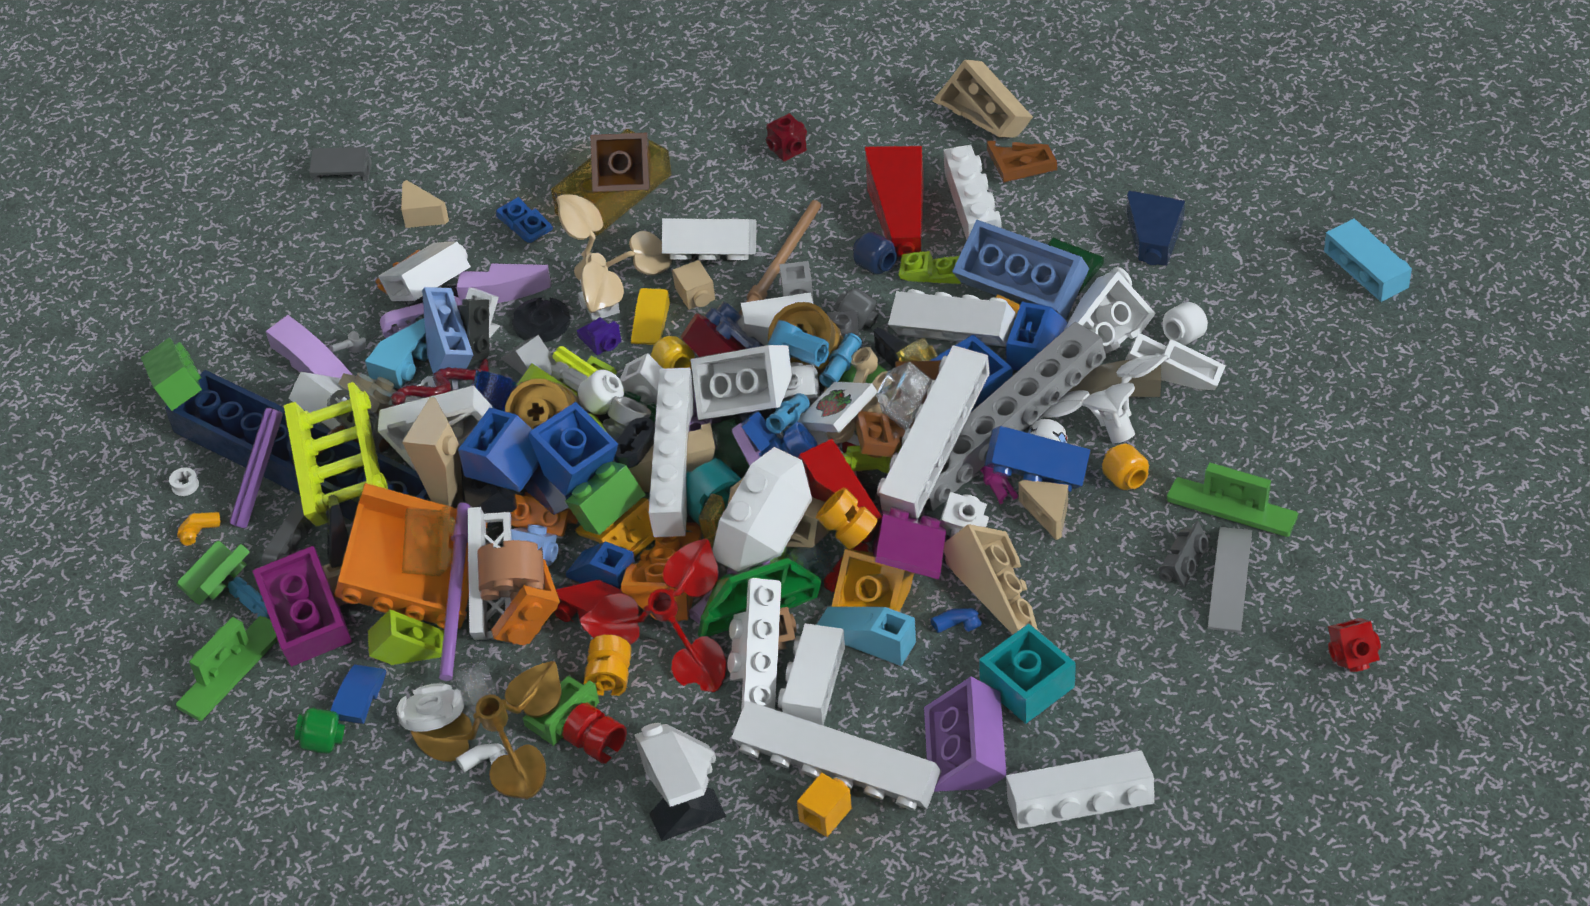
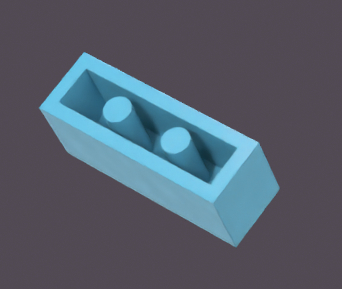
M1352 219L1326 232L1324 252L1380 302L1409 288L1412 268L1358 221Z

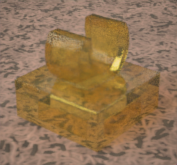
M925 338L916 340L896 353L900 361H930L938 356L932 345L929 346Z

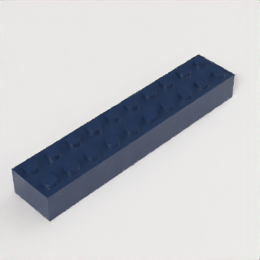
M207 370L200 374L202 378L198 380L202 388L200 392L173 411L168 406L165 407L174 433L245 468L247 467L265 409L272 408L282 412L283 416L263 477L300 495L284 407ZM317 423L313 424V428L310 429L311 437L315 440L327 436L331 430ZM351 440L327 448L322 454L315 456L316 463L321 467L360 454V445ZM376 452L380 473L384 475L389 490L431 501L417 471ZM364 466L325 478L324 482L320 483L322 492L328 494L367 481ZM360 496L339 503L343 517L354 521Z

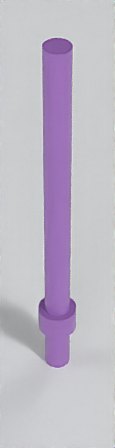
M468 503L458 504L456 524L452 526L451 540L454 544L439 678L444 681H450L453 678L466 544L468 543V508H470Z

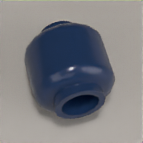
M875 232L866 233L854 243L853 259L855 264L875 275L890 270L896 262L897 254L893 242Z

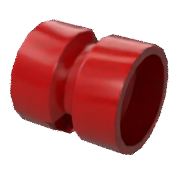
M587 702L578 705L570 713L563 726L562 735L563 739L577 748H583L586 754L604 764L612 757L602 750L608 746L618 752L625 743L627 729L624 725L610 716H605L603 712Z

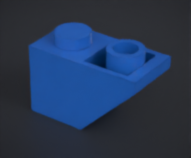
M605 541L582 551L566 572V577L579 583L601 580L621 589L626 568L630 564H635L634 554L632 551Z

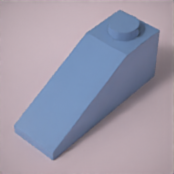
M424 287L422 294L427 356L433 375L439 369L447 367L467 369L473 357V352L452 289Z

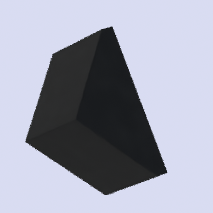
M706 788L703 796L671 807L663 798L649 813L661 841L726 817L714 790L711 788Z

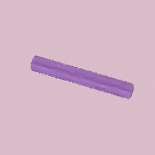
M266 408L230 517V524L240 528L248 526L283 416L282 412Z

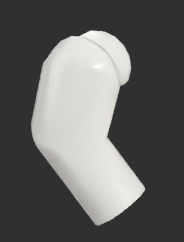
M499 743L477 745L458 756L456 761L461 769L466 772L487 759L490 760L492 765L498 757L507 754L503 751L505 748Z

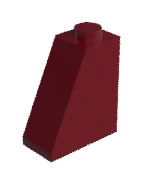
M698 313L694 315L680 336L699 357L747 349L735 337L732 336L730 340L725 338L716 330L717 326L707 317Z

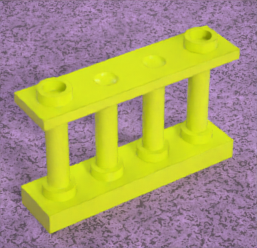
M354 382L347 384L350 399L310 413L307 410L304 411L296 402L284 405L303 513L316 527L327 523L328 496H337L339 503L359 497L365 483L388 489L386 479L380 473L368 414L371 402L366 391H361ZM353 411L356 426L315 440L311 437L310 429L313 428V424ZM358 438L360 454L321 467L317 465L315 456L319 454V451ZM364 466L367 481L328 494L322 492L320 483H323L325 478Z

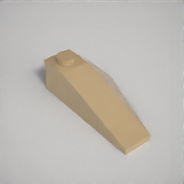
M429 397L402 443L431 501L457 508L459 503H463L461 460L458 451L460 446L436 398Z

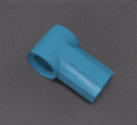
M778 320L767 344L787 345L790 359L792 357L817 367L825 363L829 355V343L826 340L804 333L798 327L782 320Z

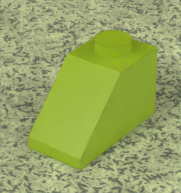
M390 609L368 630L369 656L391 665L440 658L442 655L444 630Z

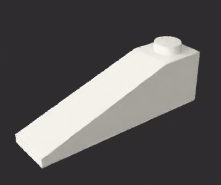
M1117 271L1098 277L1081 298L1064 331L1076 321L1102 337L1106 355L1119 348V344L1126 338L1133 339L1139 333L1141 334L1156 313Z

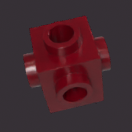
M790 113L766 124L767 146L783 162L807 151L806 127Z

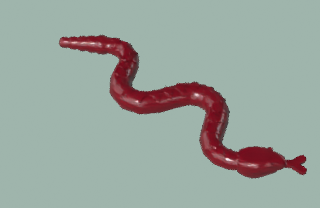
M483 359L476 370L455 367L439 369L432 377L436 387L404 386L391 395L392 406L404 404L406 396L427 398L450 392L452 386L447 379H481L489 371L488 360Z

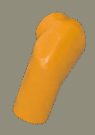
M219 512L190 514L177 531V537L180 539L181 544L185 546L194 544L197 534L202 528L220 527Z

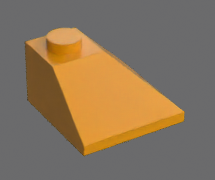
M845 549L831 607H887L900 612L911 589L914 573L874 562L872 552Z

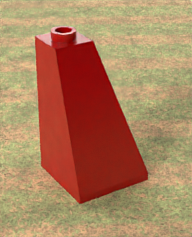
M922 146L865 147L867 191L885 238L893 242L897 257H902V254L921 252L924 193Z

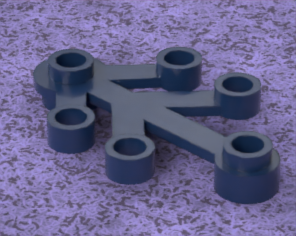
M723 301L717 310L711 307L705 314L717 326L716 330L728 340L733 336L747 349L765 346L752 336L750 338L737 324L742 316L727 302Z

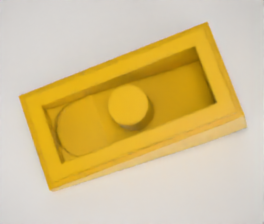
M641 288L639 290L631 344L655 345L662 338L670 305L669 294L666 289Z

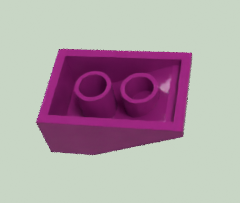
M891 507L890 512L882 510V519L872 544L874 562L939 580L946 535L945 528L939 526L941 521L927 516H922L921 520L908 517V511Z
M314 546L252 570L281 650L291 667L352 642Z

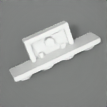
M749 579L746 612L734 614L729 626L732 652L729 654L727 667L730 672V681H743L742 710L746 700L775 710L781 582L778 580Z

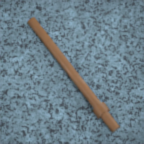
M811 201L759 283L754 285L747 294L746 302L766 299L767 290L780 272L779 264H785L820 210L821 204L819 201Z

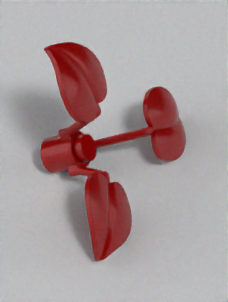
M708 539L689 543L668 559L663 569V580L667 586L677 590L657 589L653 591L648 598V605L644 606V611L640 616H638L639 607L633 598L626 594L616 593L601 599L587 614L580 618L582 626L592 638L601 635H615L627 640L631 645L640 636V629L637 623L643 622L652 613L659 621H670L686 647L679 650L672 659L671 669L678 683L682 686L697 683L702 691L714 693L720 689L724 682L726 659L720 645L708 636L697 638L691 645L675 618L678 605L674 597L680 596L683 591L693 598L704 596L715 587L718 581V565Z

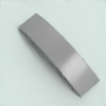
M1220 527L1208 629L1241 633L1252 530Z

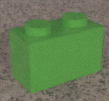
M611 461L601 465L596 470V475L588 482L581 483L574 488L572 495L565 502L585 531L600 535L646 494L626 465Z

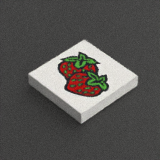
M834 382L806 410L798 422L803 424L809 431L840 433L876 395L877 390L872 383Z

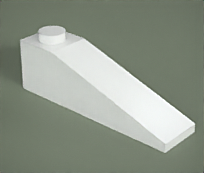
M661 723L646 725L641 729L642 732L634 734L644 770L670 807L705 794L709 782L707 774L712 773L711 763L716 761L715 753L708 744L668 724L661 725Z

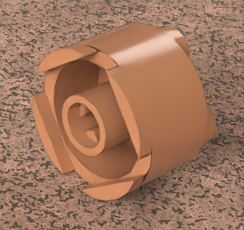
M509 540L503 541L504 547L494 549L493 543H490L477 550L478 585L481 599L497 600L500 597H510L512 602L523 585L542 590L545 587L542 547L538 549V544L530 541Z

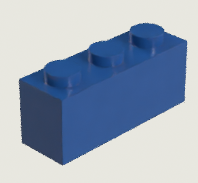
M999 426L992 430L984 466L993 468V473L1000 476L1011 477L1013 473L1023 476V480L1068 485V492H1071L1072 488L1076 489L1083 486L1091 449Z

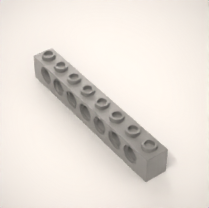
M1075 321L969 414L925 505L934 511L938 506L946 502L950 492L954 493L964 483L969 482L984 467L994 428L1003 426L1023 432L1027 427L1034 424L1051 406L1057 404L1060 398L1071 388L1077 386L1089 372L1098 367L1106 358L1102 337Z

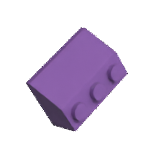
M970 676L924 707L927 760L935 762L941 770L934 792L987 789L1006 777L1001 695L999 691Z

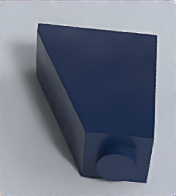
M1128 191L1127 217L1139 261L1146 262L1149 265H1168L1184 221V200Z

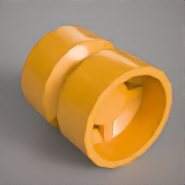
M841 488L822 505L816 514V519L827 530H835V537L847 549H852L872 531L877 523V518L866 507H858V500L846 488Z
M601 635L591 640L588 649V664L585 669L584 685L588 681L595 683L598 695H604V691L612 690L611 696H620L625 692L632 652L631 645L627 640L615 635Z

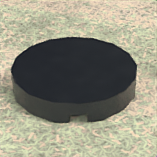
M542 297L533 298L516 308L512 320L513 330L518 337L525 341L539 335L543 342L552 341L567 331L570 325L569 309L565 303L556 298L549 297L550 300H542Z

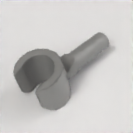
M352 331L348 334L347 340L329 345V350L335 352L349 348L351 352L358 353L366 348V339L363 337L359 338V334Z

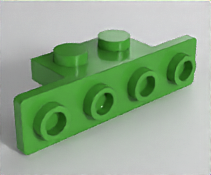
M1209 463L1205 471L1204 484L1177 477L1167 494V501L1285 537L1290 536L1298 519V512L1268 503L1271 480L1214 463Z
M259 616L245 631L242 621L232 617L224 626L220 627L215 635L189 661L197 682L176 703L178 710L198 721H202L278 641L271 620Z

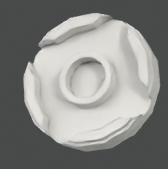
M444 683L421 686L414 690V695L408 699L404 696L396 707L400 725L414 732L439 729L453 722L464 709L461 692L458 689L452 690L451 685Z

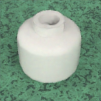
M1182 303L1166 312L1163 318L1164 334L1169 340L1172 339L1182 345H1187L1205 334L1208 323L1206 314L1195 303Z
M604 369L595 371L581 382L578 388V398L581 406L587 412L595 415L606 414L614 397L624 396L620 379L612 372Z

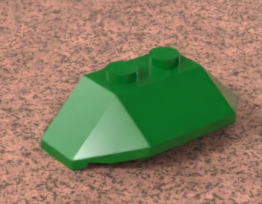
M789 558L765 565L760 564L738 574H727L717 581L701 615L697 635L699 637H710L729 630L733 615L746 612L748 580L751 578L780 581V608L788 607V609L817 598L821 580L817 575Z

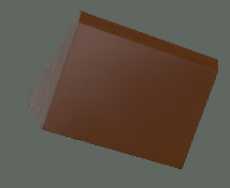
M647 132L590 135L593 192L650 190L652 161Z

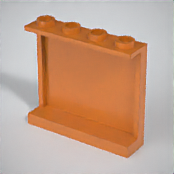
M365 483L356 509L334 597L341 598L344 602L350 604L360 603L371 606L380 612L387 613L391 609L419 621L423 620L437 624V626L444 629L454 544L451 540L452 526L456 524L457 508ZM468 543L466 544L458 629L461 628L467 614L465 610L469 597Z

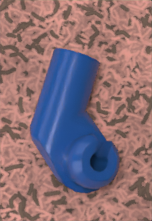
M973 608L950 609L930 619L931 625L937 633L962 622L965 630L968 632L981 626V620L977 616L979 613Z

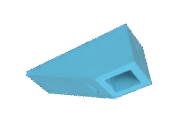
M424 318L380 341L365 361L370 378L376 380L378 377L385 378L394 384L393 387L398 389L402 388L406 381L413 379L416 371L413 358L421 361L428 359L426 343H423L426 341Z
M827 607L816 624L844 629L846 646L902 666L916 643L915 618L887 607Z

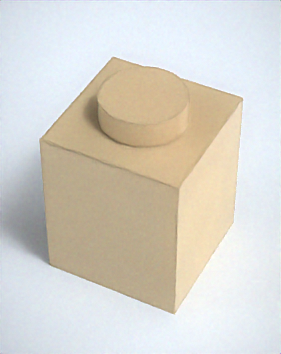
M699 260L672 270L675 289L689 310L695 307H704L715 300L713 280Z

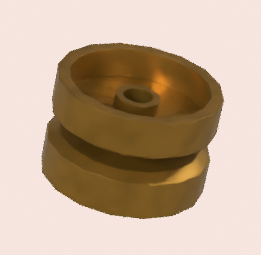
M796 302L788 305L774 316L768 330V342L778 320L788 322L801 329L804 333L826 340L829 343L827 360L825 363L820 364L819 367L814 366L818 376H820L829 363L828 358L830 354L838 349L843 340L841 331L821 307L815 304ZM792 357L790 359V363L799 362L803 363V365H810Z
M530 379L520 383L511 392L505 405V412L518 415L527 425L534 429L575 402L580 406L581 404L574 392L561 384L547 379Z

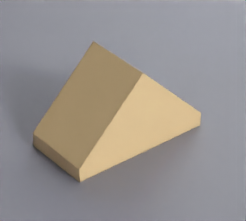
M408 180L402 183L401 210L406 228L441 225L449 222L445 202Z
M1030 480L1018 482L1019 502L1055 540L1061 538L1068 507V485Z

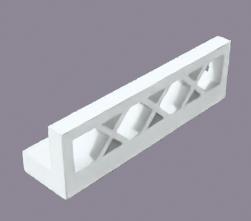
M481 507L468 508L469 632L474 640L494 639L492 631H488V620L496 611L502 615L504 611L500 607L505 603L506 610L511 603L510 597H501L496 603L492 600H483L480 597L477 550L486 545V541L493 543V548L495 549L501 548L499 545L503 541L512 540L510 512L484 514ZM503 522L504 532L493 541L486 535V523ZM487 602L492 606V608L488 612Z

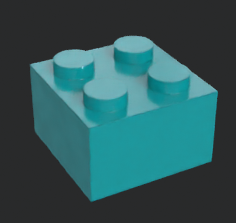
M1029 623L979 659L980 681L999 691L1001 703L1025 724L1075 687L1076 662Z

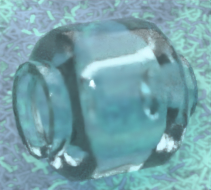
M820 542L813 548L788 547L785 552V558L791 559L814 573L820 580L828 574L831 568V558Z

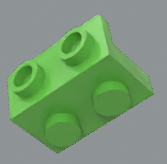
M216 541L180 578L176 585L199 605L208 596L214 600L226 587L222 581L228 575L235 578L247 565L243 559L250 551L240 544L231 552L223 543Z
M568 675L560 683L562 693L558 706L551 713L542 717L533 718L525 715L523 717L524 726L554 746L563 737L562 732L566 719L578 705L588 702L596 707L599 703L596 684L592 681H588L583 685Z

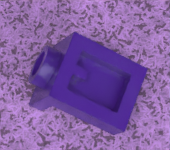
M601 317L577 330V336L597 356L605 351L615 349L622 342L619 325L615 321L608 324Z

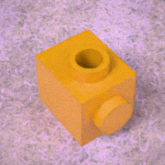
M821 773L797 801L799 821L828 837L852 809L850 788L838 778L832 779Z

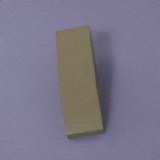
M1130 360L1103 364L1094 368L1077 386H1074L1068 392L1084 390L1088 391L1091 395L1122 383V377H1118L1116 372ZM1161 364L1148 374L1139 378H1132L1128 382L1133 383L1135 386V390L1130 397H1160Z

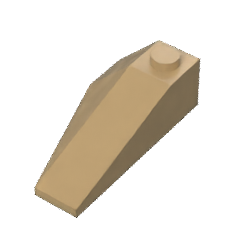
M968 524L944 543L945 561L948 567L1012 635L1028 623L1038 630L1032 606L1020 596V593L1027 590L1024 580L1018 579L1015 576L1013 568L1021 567V564L1006 531Z

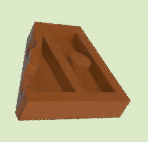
M987 141V151L1003 182L1057 170V160L1048 144L1029 145L1013 142L1012 147L996 146V141Z
M860 411L855 416L854 422L861 453L874 458L882 456L892 458L902 446L904 433L907 428H912L915 418Z

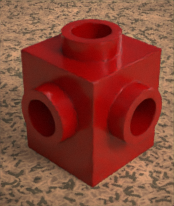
M1356 618L1328 626L1331 642L1328 644V650L1331 659L1338 666L1347 668L1350 672H1358L1370 668L1369 663L1380 660L1378 651L1381 649V643L1378 634L1373 631L1370 620Z

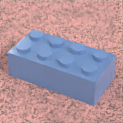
M976 220L952 272L963 284L996 296L999 294L1020 305L1021 302L1050 306L1066 320L1089 271V267L1080 256Z

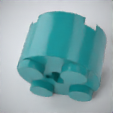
M718 458L700 465L692 472H686L687 514L704 531H711L713 534H716L719 520L728 506L730 489L741 478Z

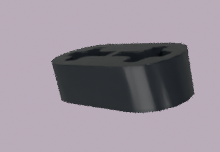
M641 417L632 420L616 440L619 445L614 462L624 464L629 469L637 466L654 445L655 424L653 420Z

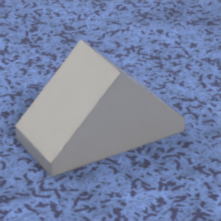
M539 335L523 341L501 357L504 362L522 375H524L531 363L551 375V367L557 363Z

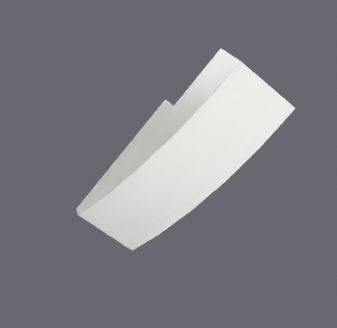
M1140 333L1137 335L1125 359L1132 360L1147 355H1168L1169 359L1161 363V380L1203 390H1215L1226 366L1172 339L1165 346Z

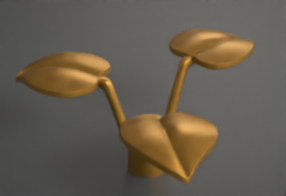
M550 661L534 666L519 674L507 686L505 699L501 700L498 696L492 694L480 698L476 704V713L473 714L475 719L473 726L469 717L461 712L460 716L453 722L439 729L422 732L411 731L416 744L425 754L436 760L444 762L456 761L458 756L469 751L468 740L475 739L481 722L486 730L498 732L508 755L498 757L491 765L489 776L493 787L499 793L508 797L520 799L534 797L540 791L545 781V759L542 753L532 745H523L513 751L503 729L508 722L506 710L515 714H519L523 710L527 716L533 718L551 713L560 703L562 693L557 665L555 661Z

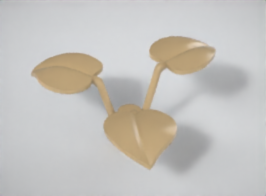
M560 195L556 198L559 220L566 233L578 240H584L589 237L586 249L581 253L584 259L574 268L576 278L579 281L581 279L582 292L589 313L614 306L623 297L624 288L617 274L608 271L610 266L628 257H633L635 268L646 275H658L670 267L672 259H670V254H662V241L647 231L636 232L630 238L629 245L632 251H628L606 262L601 254L591 253L590 251L595 241V234L593 232H598L603 227L600 212L590 201L577 195Z

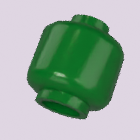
M308 708L304 715H298L294 740L299 741V746L303 750L329 754L333 751L335 744L342 745L345 725L339 724L337 712Z

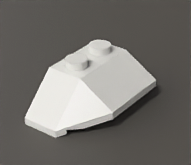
M773 447L751 464L719 520L712 550L716 562L741 573L747 571L748 568L765 563L782 554L812 501L802 460Z

